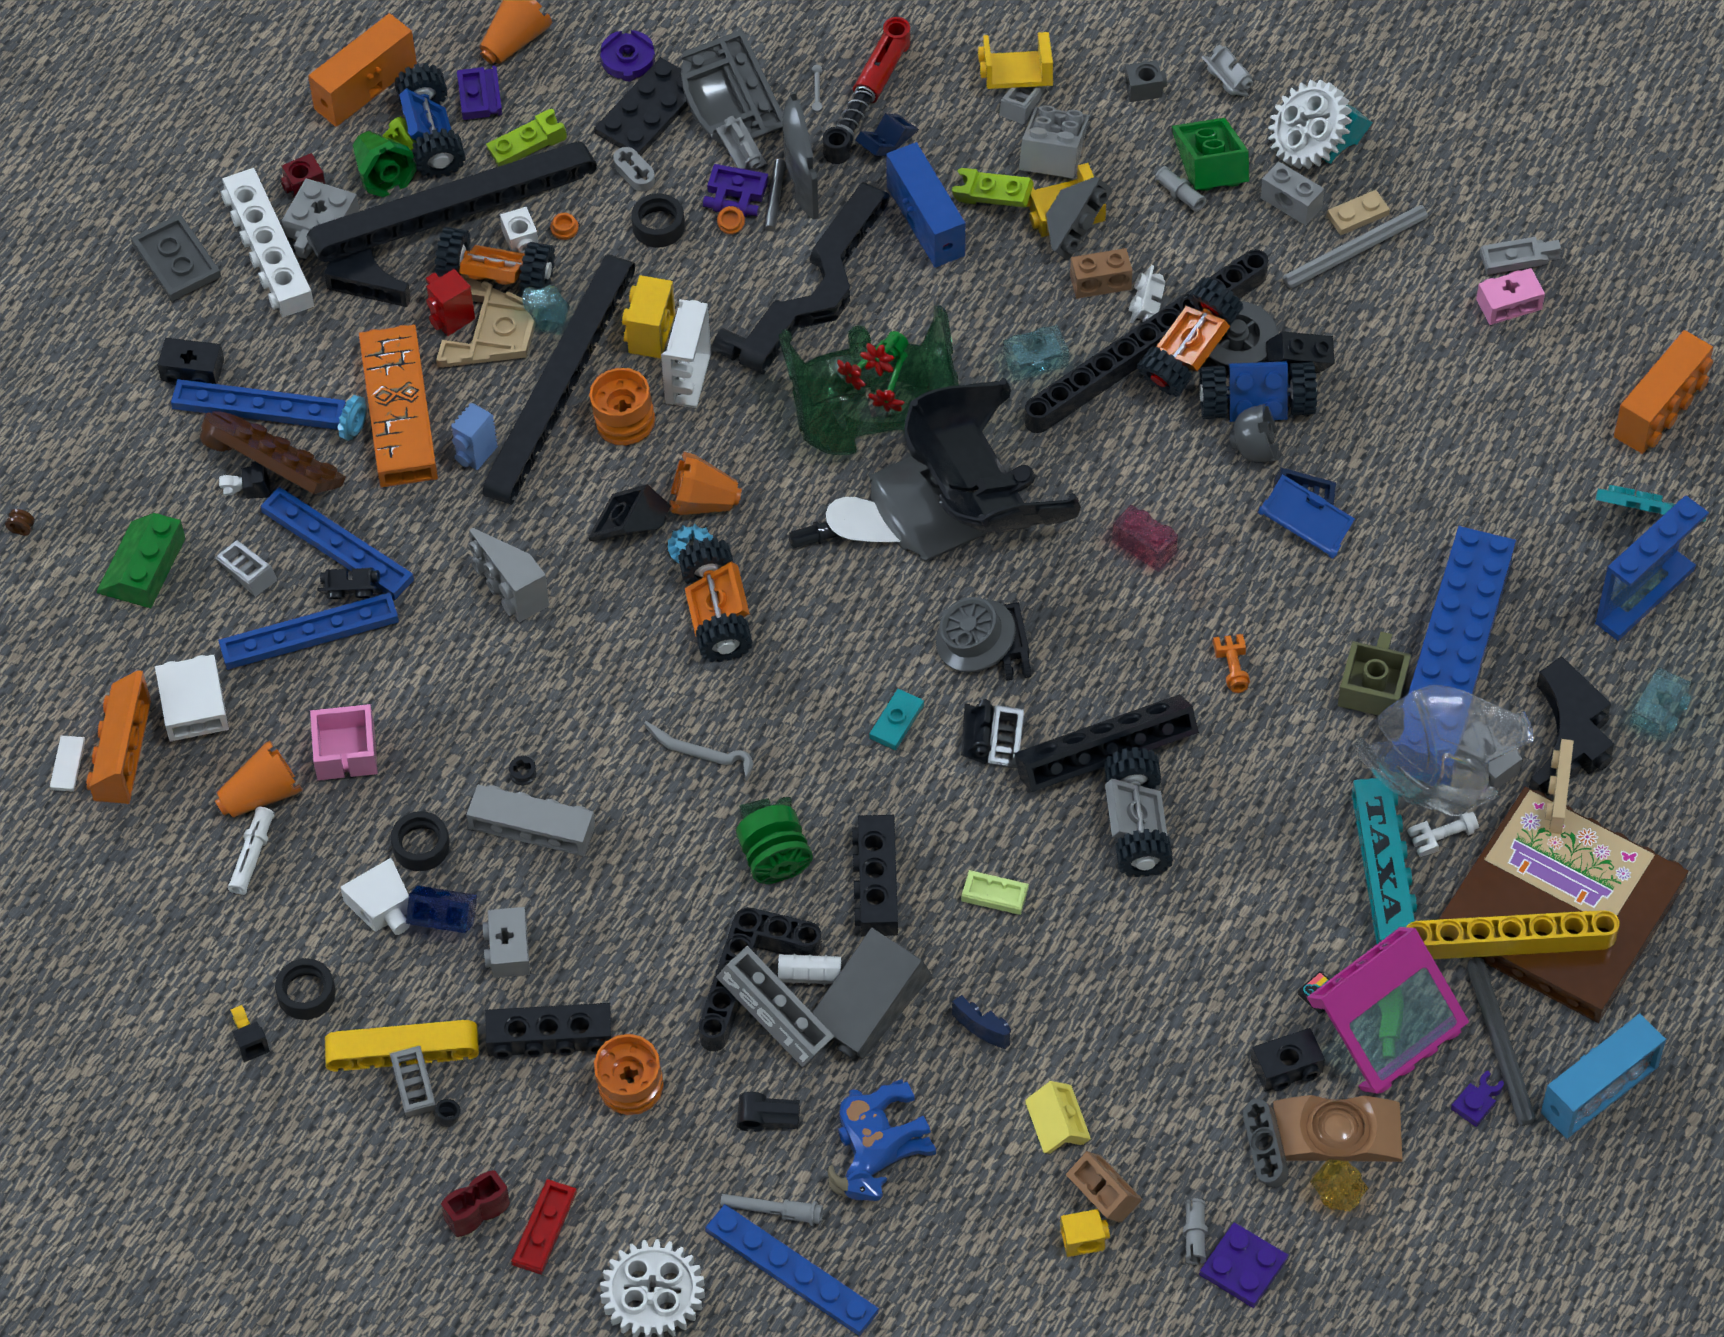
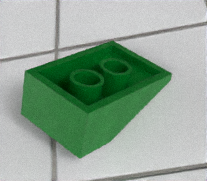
M1226 118L1172 126V133L1187 177L1195 190L1208 191L1217 186L1226 185L1233 187L1243 182H1249V151Z

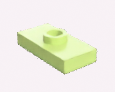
M969 870L961 901L1021 915L1029 884Z

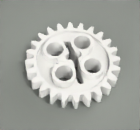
M1310 80L1308 86L1301 82L1299 84V91L1291 88V96L1289 98L1282 96L1284 104L1282 106H1275L1279 111L1278 115H1271L1270 117L1275 121V124L1268 126V129L1274 132L1268 137L1274 143L1271 149L1277 152L1276 156L1283 160V162L1290 166L1293 165L1298 169H1301L1302 166L1310 169L1312 163L1319 167L1321 165V158L1329 161V153L1331 151L1334 153L1339 152L1336 145L1338 143L1345 144L1344 139L1341 137L1343 134L1350 133L1345 128V125L1352 122V119L1346 116L1352 112V109L1346 106L1349 100L1343 96L1344 93L1329 82L1325 83L1319 80L1316 83Z
M659 1239L655 1240L653 1247H649L646 1240H643L642 1249H637L635 1245L630 1244L631 1253L626 1254L622 1250L618 1251L620 1261L610 1259L609 1263L612 1270L603 1271L606 1281L600 1282V1288L605 1293L600 1296L601 1303L606 1304L604 1306L605 1315H612L611 1324L613 1326L621 1322L620 1328L623 1334L631 1328L633 1337H638L641 1332L645 1333V1337H651L652 1333H656L657 1337H663V1332L668 1331L672 1337H675V1327L679 1326L681 1329L686 1330L687 1324L685 1319L695 1321L696 1314L694 1310H702V1301L699 1299L705 1298V1291L701 1288L705 1284L704 1277L699 1276L701 1274L700 1265L692 1266L694 1264L693 1255L684 1258L683 1247L673 1252L672 1242L670 1241L665 1248H660ZM635 1271H643L646 1273L644 1276L639 1278L631 1276V1274ZM668 1273H675L678 1275L676 1278L672 1280H667L663 1278V1276ZM651 1287H656L654 1292H650ZM633 1300L642 1302L638 1307H629L627 1305ZM669 1302L674 1304L671 1309L665 1310L660 1308L663 1303Z

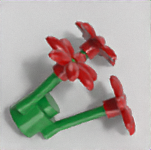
M891 331L884 341L881 340L876 348L872 344L867 343L866 348L868 352L860 353L863 360L857 365L853 364L851 366L848 361L844 364L841 360H838V372L846 376V383H852L857 390L866 386L859 378L863 367L867 370L875 367L878 376H882L884 370L893 372L887 390L882 392L877 389L876 394L869 393L868 396L873 400V406H883L886 412H889L891 409L901 412L902 408L900 406H903L905 402L894 399L895 393L893 391L903 362L908 357V354L905 352L909 344L908 340L903 334ZM897 360L893 370V367L888 362Z

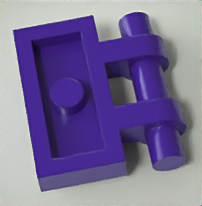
M714 164L707 189L709 193H715L716 195L715 198L704 196L703 207L712 208L714 212H720L725 207L734 206L739 208L745 217L747 215L758 217L760 206L752 205L750 202L751 200L762 202L769 181L768 173ZM726 196L740 198V201L736 202L725 199Z

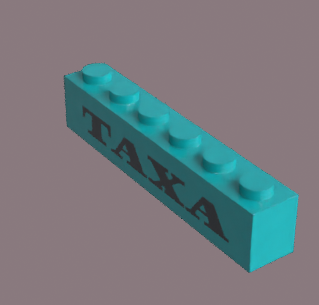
M1390 777L1354 780L1352 788V800L1376 944L1399 927H1406L1409 923L1414 922L1413 913L1417 912L1415 894H1410L1409 886H1412L1411 868H1405L1404 859L1408 857L1406 841H1401L1400 833L1403 832L1401 814L1396 815L1395 806H1398L1397 788H1392Z

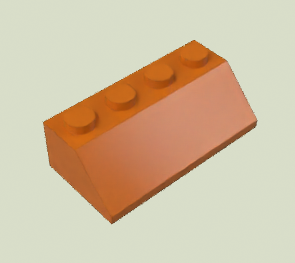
M135 671L111 685L110 695H105L103 703L105 718L98 725V738L100 741L98 746H94L92 753L94 769L87 776V790H91L94 801L130 804L151 705L143 671Z

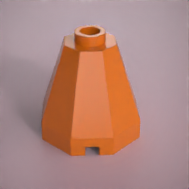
M683 452L682 457L684 461L680 460L677 465L671 488V494L676 495V501L670 500L669 502L672 513L689 515L731 511L733 505L739 504L742 489L737 488V480L697 455Z

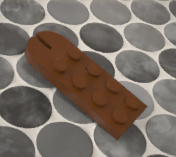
M213 411L212 413L208 412L205 414L201 425L200 440L205 446L213 450L224 452L233 448L313 494L340 488L345 481L346 476L337 472L338 469L329 463H321L314 459L312 453L292 447L289 440L267 433V429L262 425L251 424L238 416L225 412Z

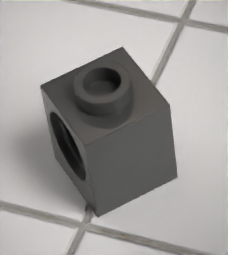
M1158 60L1125 65L1124 82L1130 102L1162 98L1163 87H1167V77L1165 70L1160 71Z

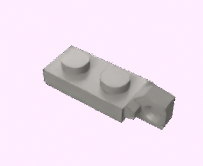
M1536 237L1483 245L1480 247V255L1486 274L1490 275L1542 266L1549 263V260L1560 259L1561 246L1559 240L1543 242V240H1537Z

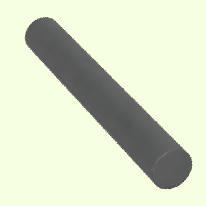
M782 159L774 161L764 228L766 231L776 230L785 161Z

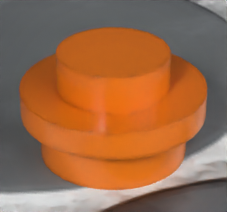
M728 206L719 212L717 225L726 234H736L743 229L745 216L739 208Z
M569 213L556 215L550 225L553 236L561 240L574 237L579 230L577 220Z

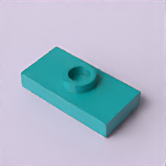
M897 689L869 733V739L896 751L922 710L924 700Z

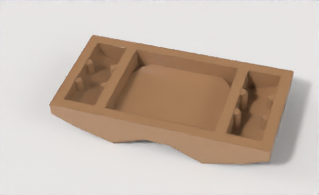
M1314 1095L1273 1101V1109L1286 1161L1402 1162L1400 1102L1371 1096H1359L1349 1099H1326Z

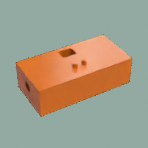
M389 13L309 74L308 79L314 110L337 127L393 84L401 71L406 73L405 68L410 67L412 69L414 64H417L412 30Z

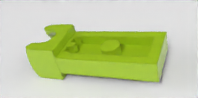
M548 109L536 115L535 120L486 143V146L499 167L520 160L548 145L552 146L567 139V133L564 124L557 123L554 109Z
M960 168L958 173L962 176L965 184L952 187V193L955 199L962 203L976 204V202L1026 208L1034 183L1029 177L978 172L977 169Z

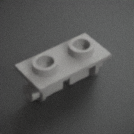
M1217 45L1213 49L1214 54L1212 57L1204 55L1201 57L1208 65L1207 70L1213 76L1220 78L1224 83L1222 86L1226 92L1232 96H1249L1244 89H1249L1253 85L1252 76L1241 63H1237L1233 69L1231 68L1237 59L1226 46Z
M730 116L724 120V125L716 128L737 168L754 171L767 165L741 117L735 119L734 116Z

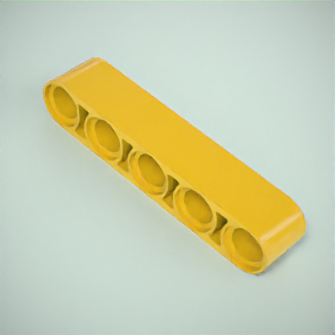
M456 1020L331 1032L325 1036L326 1068L333 1072H337L339 1068H343V1071L370 1069L372 1065H375V1068L392 1067L390 1053L416 1046H421L425 1063H432V1060H437V1062L463 1060V1057L474 1059L479 1055L477 1024L473 1021ZM416 1058L405 1062L406 1065L417 1064L418 1060Z

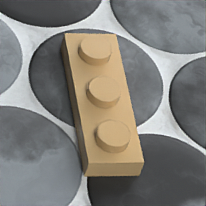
M1561 739L1559 750H1553L1551 768H1556V776L1550 775L1548 794H1553V802L1547 801L1545 820H1550V833L1561 834L1563 829L1573 740Z

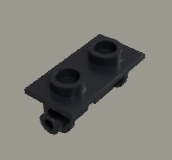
M374 568L352 569V580H348V569H326L325 572L320 573V582L325 584V588H317V591L327 595V599H344L345 594H355L356 598H371L373 593H383L382 589L375 586V582L380 581L379 570H374Z
M987 699L980 700L976 706L964 704L961 756L987 764L988 753L991 751L989 733L991 713L994 709L991 702Z

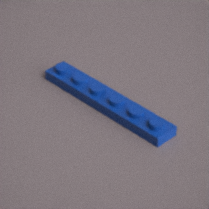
M177 379L171 405L172 409L200 413L219 411L240 418L338 430L339 417L342 414V409L346 406V401Z
M278 487L260 506L263 514L350 571L357 568H374V570H379L380 581L375 582V586L382 589L385 594L391 593L394 600L414 581L413 573L281 487Z
M386 593L219 639L218 641L226 669L229 670L399 622L391 593Z
M726 1204L722 1206L705 1227L706 1233L859 1337L879 1313L878 1307Z

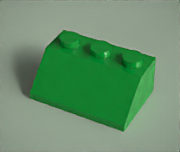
M152 513L131 521L97 589V593L152 608L186 539L181 520Z

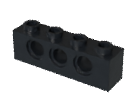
M894 814L858 815V827H852L853 846H859V854H853V872H859L860 880L854 881V899H860V907L854 908L855 926H861V937L866 936L871 927L884 936H897L898 906ZM872 847L879 848L877 851H870L868 849ZM879 874L881 876L877 878H872L869 875ZM880 901L882 903L878 905H873L870 902Z
M610 1003L485 1010L488 1056H494L497 1059H508L512 1055L522 1054L528 1057H540L543 1053H557L562 1056H568L576 1051H588L589 1053L597 1054L600 1047L607 1040L613 1038ZM581 1028L587 1030L586 1032L581 1034L574 1032L577 1029ZM548 1030L555 1031V1033L552 1035L543 1034ZM516 1032H523V1033H525L524 1035H522V1036H520V1037H513V1036H512V1035H513L514 1033H516Z

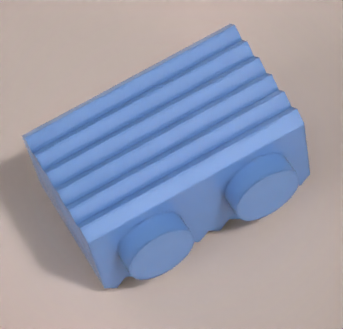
M470 403L469 407L465 408L466 411H463L462 415L458 416L459 419H456L455 423L451 424L453 432L452 442L455 445V460L463 467L470 466L478 470L498 447L496 442L497 436L495 435L496 429L493 422L494 416L481 407Z

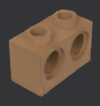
M1123 248L1071 257L1070 278L1076 299L1131 290L1133 270L1127 249Z
M1086 1151L1066 1173L1067 1177L1107 1219L1122 1223L1143 1200L1101 1155Z

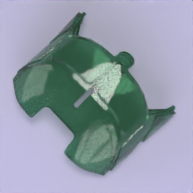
M941 305L934 306L933 321L922 344H908L905 350L908 357L903 362L893 391L895 393L894 399L905 402L903 406H900L902 411L898 412L891 409L889 412H886L883 406H874L877 417H871L865 388L870 387L872 394H876L877 389L884 392L889 386L893 372L884 370L883 375L878 376L875 367L869 370L863 367L859 378L866 386L857 390L852 383H846V376L838 372L839 366L837 364V361L841 360L844 364L848 361L852 366L853 364L857 365L863 360L860 353L868 352L866 348L867 343L871 344L867 328L859 325L851 328L848 333L849 349L827 353L815 357L806 363L790 344L793 339L791 333L785 329L781 330L782 334H778L789 379L792 380L793 398L799 432H801L804 441L827 454H855L857 452L855 438L858 436L893 430L905 431V421L912 400L935 389L959 385L958 375L954 369L951 355L953 354V344L948 314ZM897 360L888 362L893 367V370Z

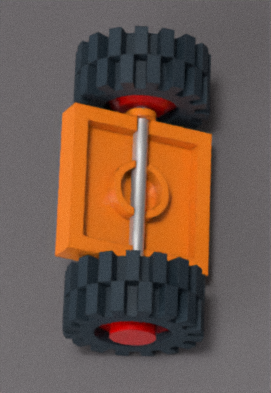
M1202 277L1188 295V300L1195 306V309L1185 306L1155 348L1151 347L1137 365L1140 374L1144 375L1146 380H1150L1153 386L1159 387V390L1162 392L1165 391L1170 396L1172 394L1174 397H1179L1193 378L1192 373L1188 370L1192 369L1198 372L1242 311L1243 303L1239 301L1240 299L1237 296L1233 295L1234 293L1231 290H1227L1223 284L1220 285L1218 281H1212L1209 277Z

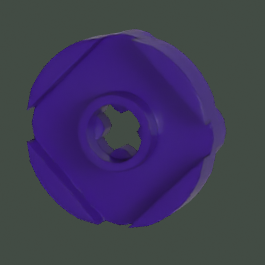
M631 30V34H622V31L614 32L601 45V64L604 70L611 76L628 82L633 81L635 78L643 76L653 66L655 62L653 43L647 35L639 31ZM631 52L633 53L631 57H623L622 54H629Z

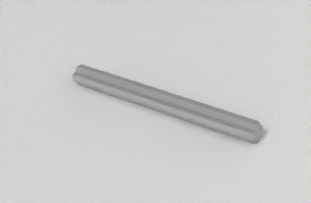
M1423 205L1416 206L1283 276L1285 286L1288 289L1294 288L1427 219L1428 213Z

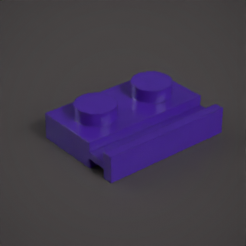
M492 66L493 69L484 70V67L457 70L463 120L490 117V114L498 113V116L502 115L496 66Z

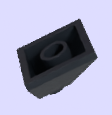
M648 484L613 493L588 539L594 542L657 530L666 522V515L671 505Z

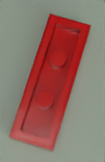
M549 1179L546 1180L511 1261L513 1266L542 1275L577 1194L576 1188Z

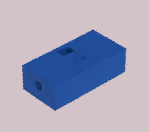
M915 142L886 153L887 188L933 266L938 267L964 257L965 221L918 143Z

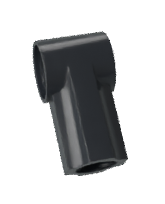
M744 1092L739 1095L736 1126L742 1131L754 1129V1132H760L765 1127L798 1129L800 1100L770 1099L759 1092Z

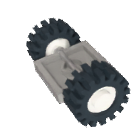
M1137 747L1132 748V751H1128L1126 748L1122 749V753L1116 751L1113 753V757H1107L1104 767L1107 781L1105 789L1112 837L1118 838V843L1115 845L1118 868L1122 874L1125 873L1129 877L1133 874L1135 877H1140L1141 875L1150 876L1152 873L1159 875L1160 870L1165 872L1168 870V867L1172 866L1173 856L1169 835L1167 836L1161 791L1154 790L1156 785L1161 783L1158 756L1152 750L1148 752L1147 748H1142L1140 751H1138Z

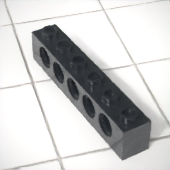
M1179 694L1015 752L1014 757L1021 781L1031 792L1104 767L1107 757H1113V753L1116 751L1122 753V749L1126 748L1128 751H1132L1134 747H1137L1138 751L1142 748H1147V751L1197 734L1199 731L1193 706Z

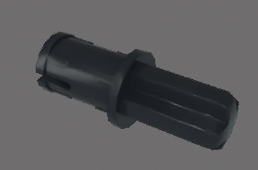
M815 521L812 526L789 532L788 538L791 546L797 548L815 542L823 544L824 540L839 535L831 530L827 521L822 523Z

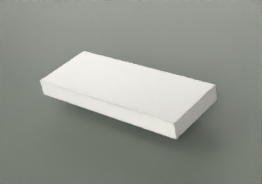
M61 735L50 790L75 791L85 737Z

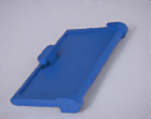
M1283 474L1268 499L1264 501L1258 511V514L1265 515L1327 553L1328 557L1332 559L1337 556V552L1341 547L1340 543L1355 518L1330 504L1324 498L1309 491Z

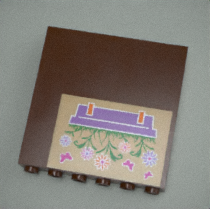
M1525 786L1438 920L1600 910L1614 913L1620 923L1616 942L1609 949L1480 957L1484 960L1485 964L1599 1024L1685 886L1689 871L1684 869L1678 862L1669 861L1657 855L1651 848L1640 846L1630 841L1622 833L1613 832L1601 826L1598 821L1574 812L1567 805L1562 833H1550V820H1545L1547 801L1553 802V800L1547 798L1542 792L1531 790ZM1598 928L1602 932H1610L1605 928ZM1567 930L1571 934H1578L1575 930ZM1541 931L1536 932L1540 936L1547 935L1546 933ZM1506 933V934H1505L1506 936L1511 937V938L1516 937V936H1515L1514 934H1512V933ZM1474 935L1477 939H1485L1481 935ZM1442 937L1446 941L1454 940L1451 937Z

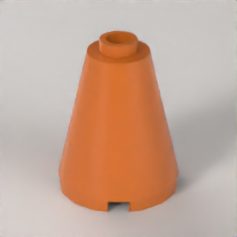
M503 0L479 46L482 51L480 55L490 64L494 62L501 64L546 31L552 24L550 15L547 13L543 16L539 11L542 6L536 0Z
M270 740L216 792L219 798L215 800V803L224 816L229 813L232 817H236L253 811L257 807H264L303 791L300 784L295 787L293 786L296 783L293 779L295 775L277 749L271 752L270 749L273 747V743Z

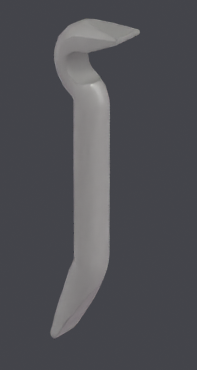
M644 722L645 728L667 749L722 765H732L736 760L743 761L745 781H748L753 769V760L749 753L735 750L727 754L674 739L651 723Z

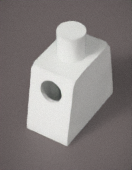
M391 858L341 886L344 902L375 932L389 925L394 934L399 935L409 928L410 923L404 915L412 911L410 898Z

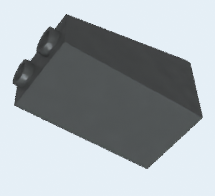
M871 927L812 1013L834 1035L832 1039L839 1043L838 1050L850 1058H853L856 1054L864 1059L933 975L920 958Z

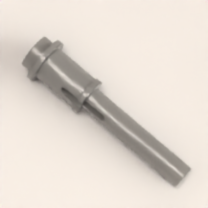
M722 1194L721 1206L726 1204L728 1207L782 1215V1220L807 1222L812 1227L815 1224H821L823 1218V1205H818L817 1201H813L810 1204L785 1199L784 1203L728 1194Z

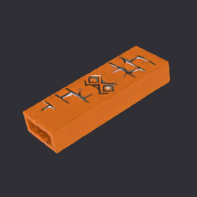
M400 325L395 328L372 329L367 332H360V347L380 487L438 479L416 325Z

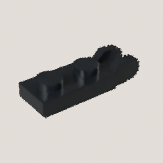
M1019 602L1003 604L1012 614L1016 627L1013 644L1007 654L1000 660L1003 663L1006 681L1013 680L1014 671L1010 660L1020 658L1022 674L1024 678L1031 677L1029 646Z

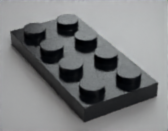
M660 57L594 127V133L619 148H633L642 156L688 106L681 81V68Z

